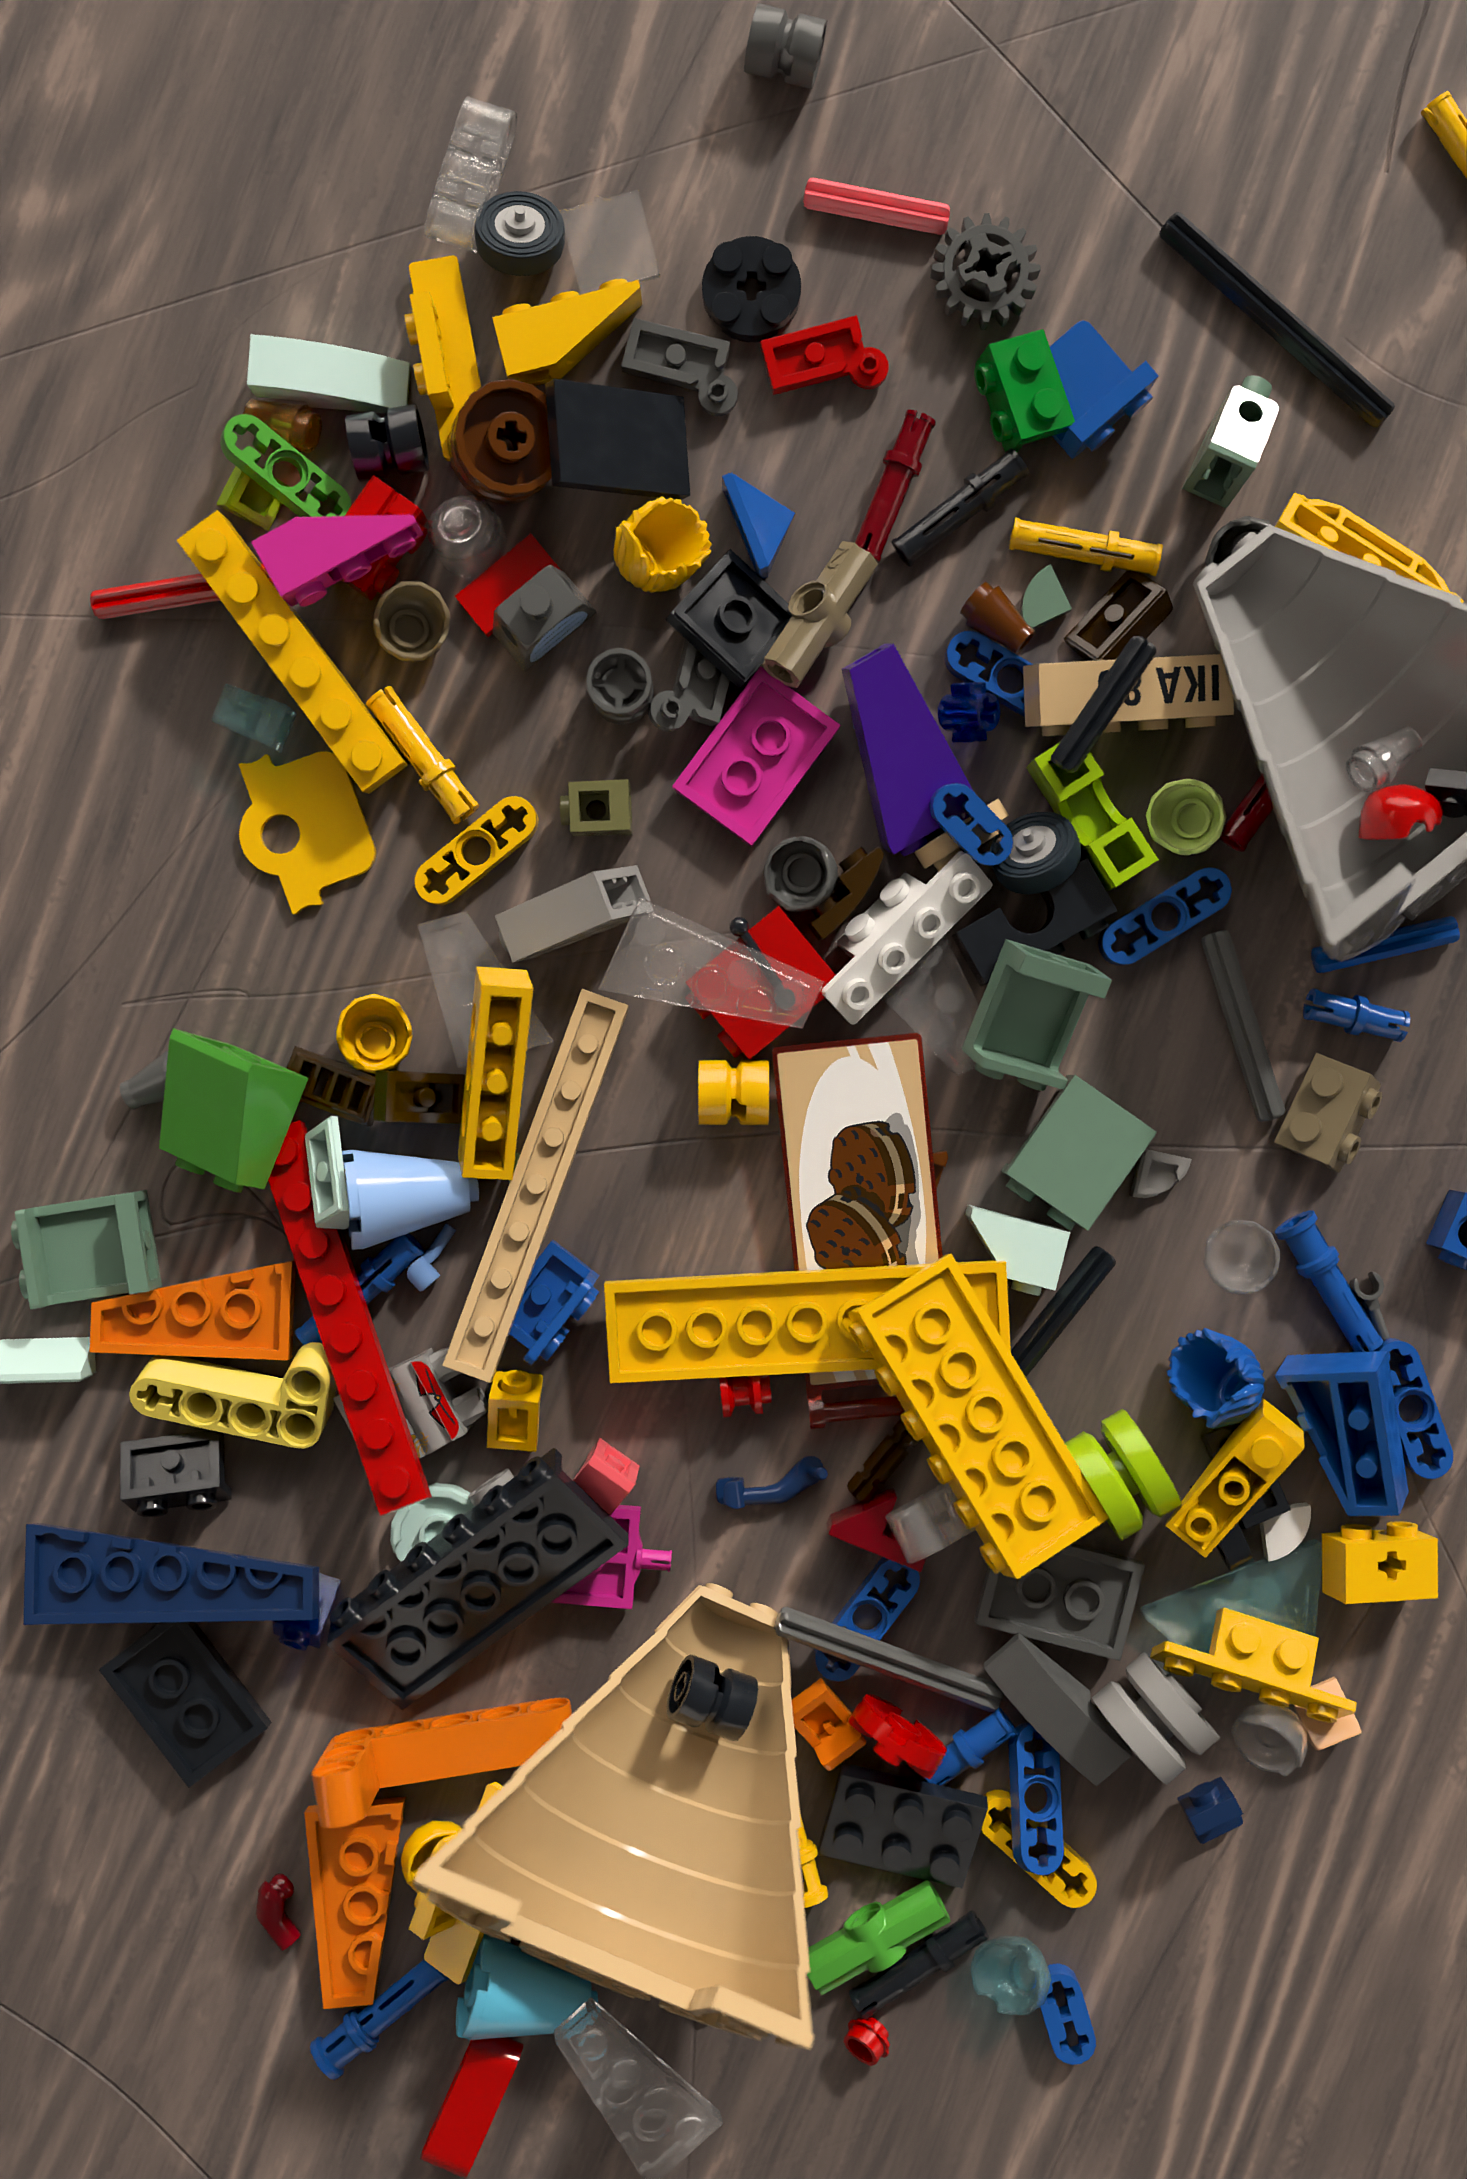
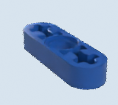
M963 631L954 636L945 652V664L949 672L1025 717V707L1022 702L1024 699V687L1018 693H1006L998 686L997 675L1001 669L1006 667L1017 668L1023 674V666L1033 664L976 631ZM969 643L975 645L978 648L975 656L986 664L989 663L992 655L1000 659L991 669L987 681L979 677L985 670L983 666L976 662H971L966 668L958 663L961 655L955 651L957 647L965 649Z
M1216 868L1200 869L1120 917L1103 929L1099 936L1098 947L1102 957L1107 962L1118 966L1134 963L1222 909L1231 897L1232 887L1229 878L1224 872ZM1200 878L1205 883L1214 881L1218 887L1213 893L1215 902L1212 904L1207 898L1194 903L1189 908L1196 915L1190 918L1186 903L1176 895V892L1181 890L1184 899L1199 891L1201 886L1198 880ZM1159 903H1168L1177 911V924L1170 931L1159 930L1152 922V910ZM1139 915L1143 930L1154 941L1148 944L1146 935L1131 942L1129 949L1132 953L1129 956L1124 951L1114 953L1110 946L1116 941L1114 932L1118 930L1120 934L1125 935L1139 928L1140 926L1133 920Z
M1395 1338L1384 1339L1382 1345L1374 1351H1387L1389 1360H1391L1389 1352L1392 1350L1400 1355H1405V1360L1399 1363L1401 1376L1409 1382L1415 1380V1384L1401 1385L1396 1372L1390 1369L1392 1385L1397 1386L1393 1389L1404 1464L1409 1470L1423 1478H1439L1445 1475L1451 1468L1453 1450L1420 1356L1412 1345ZM1408 1395H1418L1423 1402V1412L1418 1419L1406 1422L1399 1415V1404ZM1408 1432H1421L1425 1443L1438 1450L1437 1453L1431 1456V1465L1428 1466L1424 1462L1417 1460V1456L1423 1454V1447L1420 1438L1412 1434L1407 1437Z
M882 1557L832 1623L841 1627L845 1626L849 1630L880 1641L918 1591L920 1585L918 1571ZM901 1567L906 1568L904 1574L908 1584L904 1587L900 1584H895L887 1596L888 1600L894 1604L888 1608L884 1600L877 1594L870 1592V1590L876 1587L878 1592L882 1594L889 1583L885 1572L889 1568L897 1572ZM863 1604H872L881 1612L880 1622L872 1629H861L853 1622L854 1611ZM816 1649L814 1651L818 1671L822 1676L831 1681L847 1680L860 1667V1665L849 1661L845 1665L837 1661L833 1666L828 1665L829 1658L827 1653Z
M1027 1722L1016 1727L1018 1735L1011 1737L1008 1742L1012 1850L1016 1863L1023 1870L1038 1875H1048L1057 1870L1064 1855L1060 1756L1036 1729ZM1033 1735L1035 1739L1042 1740L1043 1750L1036 1751L1034 1756L1033 1753L1026 1752L1024 1749V1743L1031 1741ZM1035 1760L1036 1768H1045V1776L1038 1774L1024 1775V1767L1034 1769ZM1033 1783L1041 1784L1047 1793L1045 1807L1036 1813L1031 1812L1027 1808L1024 1800L1027 1788ZM1026 1820L1035 1822L1047 1821L1048 1827L1037 1826V1829L1026 1827ZM1037 1830L1039 1842L1047 1844L1048 1848L1047 1854L1039 1856V1864L1037 1858L1029 1856L1028 1853L1029 1846L1037 1844Z

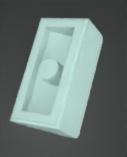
M330 1116L305 1134L316 1228L346 1229L349 1227V1204L337 1116Z
M90 1337L0 1340V1384L80 1382L96 1373L95 1353L90 1352Z

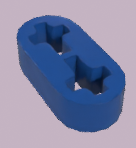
M952 783L943 785L935 791L930 801L931 816L976 863L989 866L1000 864L1007 859L1013 847L1012 834L1008 827L973 790L966 785ZM946 794L951 797H957L960 794L964 796L965 801L962 803L961 808L971 818L967 824L956 815H951L948 818L944 817L942 812L945 810L946 804L942 799ZM976 825L985 833L991 834L995 831L999 833L1000 837L995 842L999 848L996 854L988 851L982 854L978 852L977 848L980 847L982 842L972 831Z
M1059 1963L1050 1964L1042 1968L1035 1980V1992L1054 2053L1062 2062L1070 2065L1082 2064L1089 2060L1096 2048V2037L1082 1989L1074 1971L1068 1966ZM1056 1981H1061L1065 1988L1064 1995L1067 2005L1058 2007L1055 1996L1051 1993L1053 1992L1052 1983ZM1065 2022H1073L1075 2031L1079 2035V2044L1069 2046L1063 2024Z

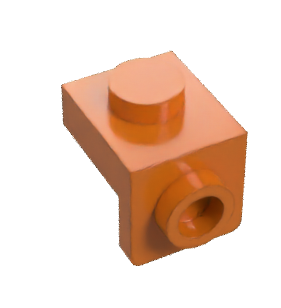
M822 1678L792 1699L794 1728L814 1748L821 1765L827 1771L834 1769L866 1744L864 1735L848 1723V1718L852 1712Z

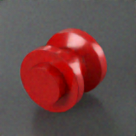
M769 1375L719 1378L724 1418L731 1417L736 1406L750 1405L755 1414H763L762 1404L772 1403Z

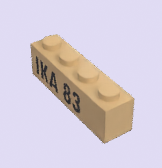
M1221 654L1153 658L1103 733L1121 732L1120 721L1138 720L1139 731L1168 729V719L1185 718V728L1216 726V716L1234 715L1233 693ZM1116 660L1043 663L1023 666L1025 727L1042 726V736L1065 735Z

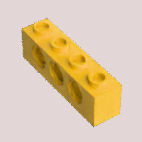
M476 966L458 1146V1159L462 1178L513 1180L533 986L527 970Z

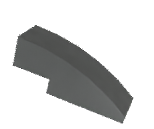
M1019 1632L984 1662V1669L1023 1717L1064 1759L1095 1786L1099 1785L1132 1757L1129 1745L1117 1733L1099 1708L1092 1703L1090 1690Z

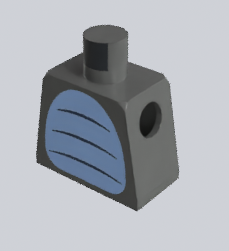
M548 565L494 610L493 634L525 672L592 617L596 610L563 571Z

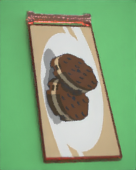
M917 1032L774 1047L772 1049L794 1271L932 1264L943 1257L922 1036ZM876 1369L805 1373L810 1429L825 1428V1423L898 1416L903 1414L905 1410L897 1396L823 1403L822 1390L880 1384L874 1372Z

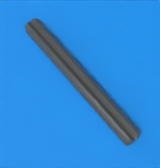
M783 1607L776 1618L774 1629L780 1637L990 1713L995 1712L1003 1699V1692L994 1682L792 1608Z

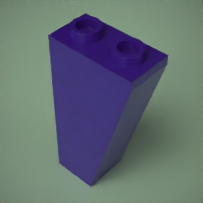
M894 643L879 646L841 670L880 843L885 851L893 855L900 851L902 856H906L928 843L926 835L940 828L930 812V801L935 791L943 785L952 783L963 784L971 790L973 789ZM946 794L942 800L945 802L946 808L942 814L945 818L956 815L964 821L969 817L961 808L962 803L965 801L963 795L951 797Z

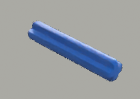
M1448 916L1397 928L1387 939L1349 960L1341 962L1336 958L1332 960L1322 949V946L1314 947L1311 950V960L1317 973H1325L1454 943L1459 940L1460 931L1455 917Z

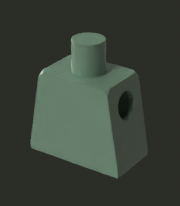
M1253 375L1244 378L1241 386H1233L1208 428L1182 489L1227 509L1255 470L1279 410L1278 404L1268 399L1272 391V385L1266 379Z

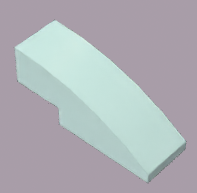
M255 334L250 336L247 386L255 397L305 401L309 407L363 412L375 411L376 413H387L389 408L408 405L411 373L409 362L320 342Z

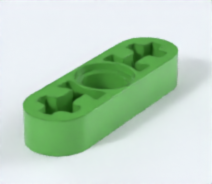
M240 414L227 422L220 439L221 449L225 457L297 516L323 517L317 512L320 507L317 499L325 501L328 497L336 502L333 509L338 516H345L351 507V499L347 491L260 419L249 414ZM234 431L239 435H244L247 431L251 432L255 436L252 443L253 446L263 455L268 446L275 450L268 457L263 469L257 465L262 456L259 452L250 446L245 447L243 451L237 448L235 444L238 437ZM281 461L292 463L299 471V483L292 487L279 484L272 473L273 465ZM312 480L316 484L310 492L312 495L308 493L303 502L298 496L301 495L309 481ZM330 512L329 514L326 515V517L336 516V515Z

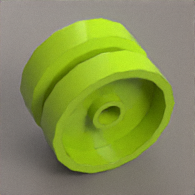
M1123 1408L1101 1421V1434L1111 1453L1106 1455L1097 1440L1091 1434L1084 1431L1065 1442L1072 1457L1109 1517L1106 1521L1120 1541L1143 1528V1516L1133 1499L1134 1495L1137 1494L1148 1511L1159 1518L1182 1505L1181 1499L1158 1457L1135 1422Z

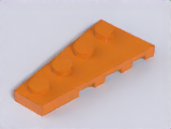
M295 1260L170 1285L149 1292L127 1294L92 1302L90 1352L289 1360L292 1358Z

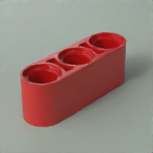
M509 2037L470 2040L428 2134L420 2156L421 2160L463 2179L467 2178L515 2072L523 2050V2043Z

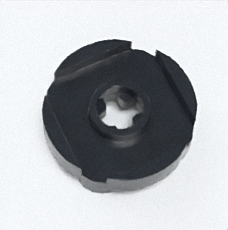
M759 236L736 238L732 241L723 242L716 247L713 257L704 270L702 298L710 319L712 317L726 335L743 342H760L778 334V330L784 327L789 320L793 319L799 308L801 277L788 247ZM748 278L757 279L758 284L764 285L766 291L758 292L756 300L753 301L746 300V293L742 290H737L739 284L746 283Z

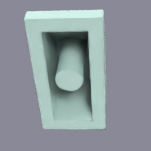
M967 1205L965 1215L992 1260L1006 1261L1007 1279L1013 1280L1012 1289L1040 1296L1042 1287L1056 1290L1070 1232L1062 1228Z

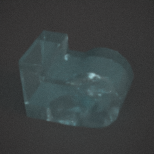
M225 684L211 722L271 750L282 753L297 713L286 704Z

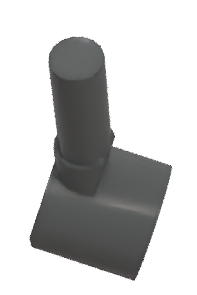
M1369 1272L1368 1277L1373 1286L1372 1292L1369 1295L1361 1292L1356 1278L1351 1279L1349 1286L1358 1301L1364 1303L1372 1325L1378 1335L1384 1340L1390 1337L1378 1301V1297L1381 1296L1384 1290V1282L1380 1275L1375 1272Z

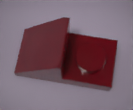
M891 1488L874 1495L868 1503L860 1501L830 1514L826 1523L828 1535L916 1571H922L928 1551L925 1542L919 1540L921 1534L898 1523H894L892 1529L886 1527L897 1499L895 1489Z

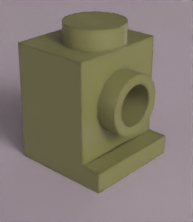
M628 779L568 782L569 795L560 796V818L562 826L570 825V833L573 837L633 835L631 785ZM600 802L606 806L605 815L597 820L588 816L589 806L592 803Z

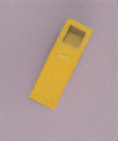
M613 279L601 284L598 288L599 290L580 295L576 291H567L555 295L549 303L531 307L529 304H516L504 309L502 315L492 317L508 379L518 380L534 386L547 383L552 379H561L642 306L639 280L627 282L626 279Z
M1263 1398L1255 1411L1246 1417L1229 1436L1181 1501L1182 1505L1176 1508L1167 1520L1165 1526L1206 1558L1304 1449L1303 1429Z

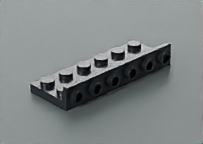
M553 1448L541 1458L536 1456L527 1461L519 1471V1474L505 1485H497L491 1488L484 1495L481 1502L466 1514L460 1513L451 1518L442 1532L427 1543L420 1542L415 1545L405 1559L390 1571L383 1570L371 1580L368 1587L354 1598L347 1597L343 1599L330 1615L331 1622L327 1646L403 1711L629 1545L628 1533L562 1470V1454Z

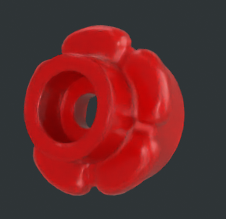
M869 2017L866 2020L858 2018L849 2021V2031L844 2037V2044L856 2059L866 2065L874 2066L880 2058H885L889 2055L890 2044L887 2040L889 2034L882 2023L873 2017Z

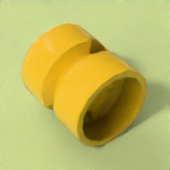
M699 1060V1125H726L731 1117H736L741 1125H769V1060H741L736 1068H731L727 1060Z

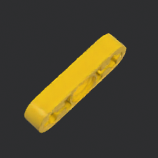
M518 796L506 797L499 801L418 868L415 875V888L418 894L424 900L434 905H447L453 902L535 834L538 828V815L534 807L526 799ZM512 808L517 813L525 809L528 813L523 818V822L526 825L525 829L518 832L513 827L509 828L501 835L508 844L500 849L496 838L485 830L484 827L492 822L493 827L499 830L508 821L504 814L508 809ZM474 837L486 839L491 847L488 860L480 865L469 864L463 856L464 845ZM453 853L459 866L469 872L470 875L462 880L461 875L455 872L446 881L449 890L445 894L437 890L429 893L427 887L432 882L428 875L434 870L442 875L451 869L453 865L447 862L446 858Z
M1004 1790L989 1791L983 1795L987 1796L988 1810L981 1830L986 1837L1016 1863L1013 1856L1012 1842H1008L1012 1839L1010 1828L999 1820L992 1825V1818L989 1812L993 1807L999 1811L1008 1807L1007 1813L1011 1820L1010 1793ZM1026 1820V1822H1028L1026 1823V1827H1032L1036 1829L1037 1826L1043 1828L1048 1827L1043 1822ZM1063 1841L1064 1856L1061 1866L1073 1877L1080 1873L1079 1877L1083 1885L1079 1889L1071 1885L1065 1890L1066 1885L1057 1870L1048 1875L1027 1873L1061 1904L1071 1908H1079L1085 1906L1093 1899L1097 1890V1881L1088 1862Z

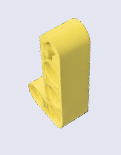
M311 1342L303 1345L298 1350L284 1378L181 1356L156 1355L147 1362L132 1384L129 1397L133 1407L139 1413L148 1417L287 1447L305 1449L313 1446L319 1440L334 1407L333 1398L336 1393V1383L323 1344ZM305 1371L312 1372V1373H314L317 1377H313V1376L309 1375L308 1373H306ZM300 1414L306 1415V1416H308L310 1419H307V1418L301 1416Z

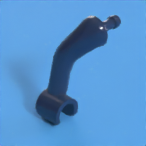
M805 1456L779 1482L768 1486L745 1488L744 1478L742 1477L719 1478L716 1482V1497L718 1503L735 1509L743 1508L746 1505L782 1504L818 1481L826 1479L828 1472L823 1467L819 1458Z

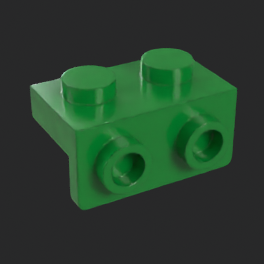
M1044 329L991 343L986 347L975 363L974 378L978 391L981 395L986 396L992 413L990 424L994 438L999 443L1002 442L1005 453L1010 448L1018 452L1026 443L1067 432L1075 420Z

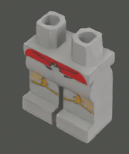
M431 1347L389 1368L419 1459L465 1435L473 1426L472 1423L488 1411V1400L478 1385L457 1396L449 1379L461 1372L442 1366L449 1347L436 1352ZM338 1394L333 1399L352 1433L340 1395Z

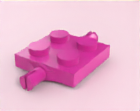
M619 1505L610 1515L628 1533L629 1545L551 1603L632 1609L635 1582L641 1569L670 1572L672 1550L643 1549V1543L639 1534L641 1506Z

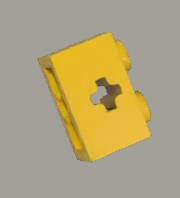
M1401 1521L1388 1522L1387 1530H1372V1527L1362 1524H1345L1341 1526V1532L1322 1533V1593L1344 1604L1438 1598V1538L1418 1531V1525L1415 1523Z

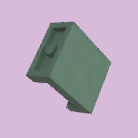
M1006 939L961 1050L976 1062L975 1070L988 1077L1001 1080L1004 1074L1018 1077L1017 1081L1038 1091H1045L1047 1085L1064 1090L1068 1079L1060 1074L1058 1069L1087 998L1090 994L1105 999L1112 980L1090 964Z
M1067 1074L1065 1078L1068 1079L1065 1089L1058 1088L1056 1090L1059 1094L1013 1160L1009 1164L1006 1163L1001 1172L1010 1178L1005 1186L1029 1203L1036 1196L1051 1206L1046 1215L1069 1231L1073 1229L1075 1224L1088 1231L1157 1132L1078 1076Z
M147 1190L15 1211L16 1220L11 1225V1236L15 1248L21 1250L23 1270L19 1274V1286L22 1296L29 1301L30 1309L124 1293L149 1292L162 1287Z

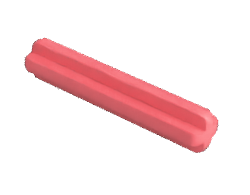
M813 177L809 178L806 184L803 200L804 207L807 209L937 235L945 233L950 216V206L944 203Z

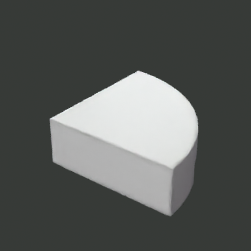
M1308 1503L1290 1504V1511L1259 1523L1264 1558L1266 1560L1274 1561L1291 1553L1302 1542L1308 1531L1311 1519V1506Z

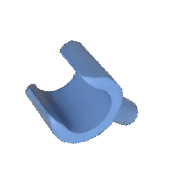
M445 1224L429 1249L408 1268L407 1278L418 1291H424L441 1276L431 1263L440 1255L456 1232L448 1224Z

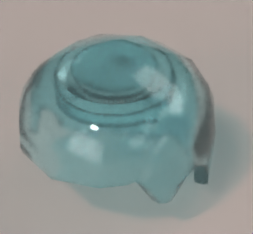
M1002 1935L987 1940L975 1950L970 1965L973 1987L976 1993L992 1998L997 2004L998 2013L1029 2015L1045 2003L1052 1980L1051 1972L1042 1952L1029 1939L1019 1936Z

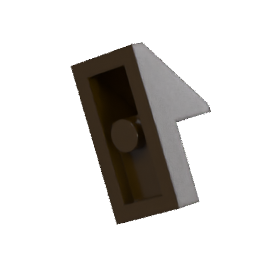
M376 1070L373 1121L461 1124L466 1074Z

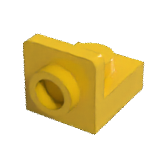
M523 1370L495 1372L488 1400L487 1448L536 1452L543 1375L527 1373Z

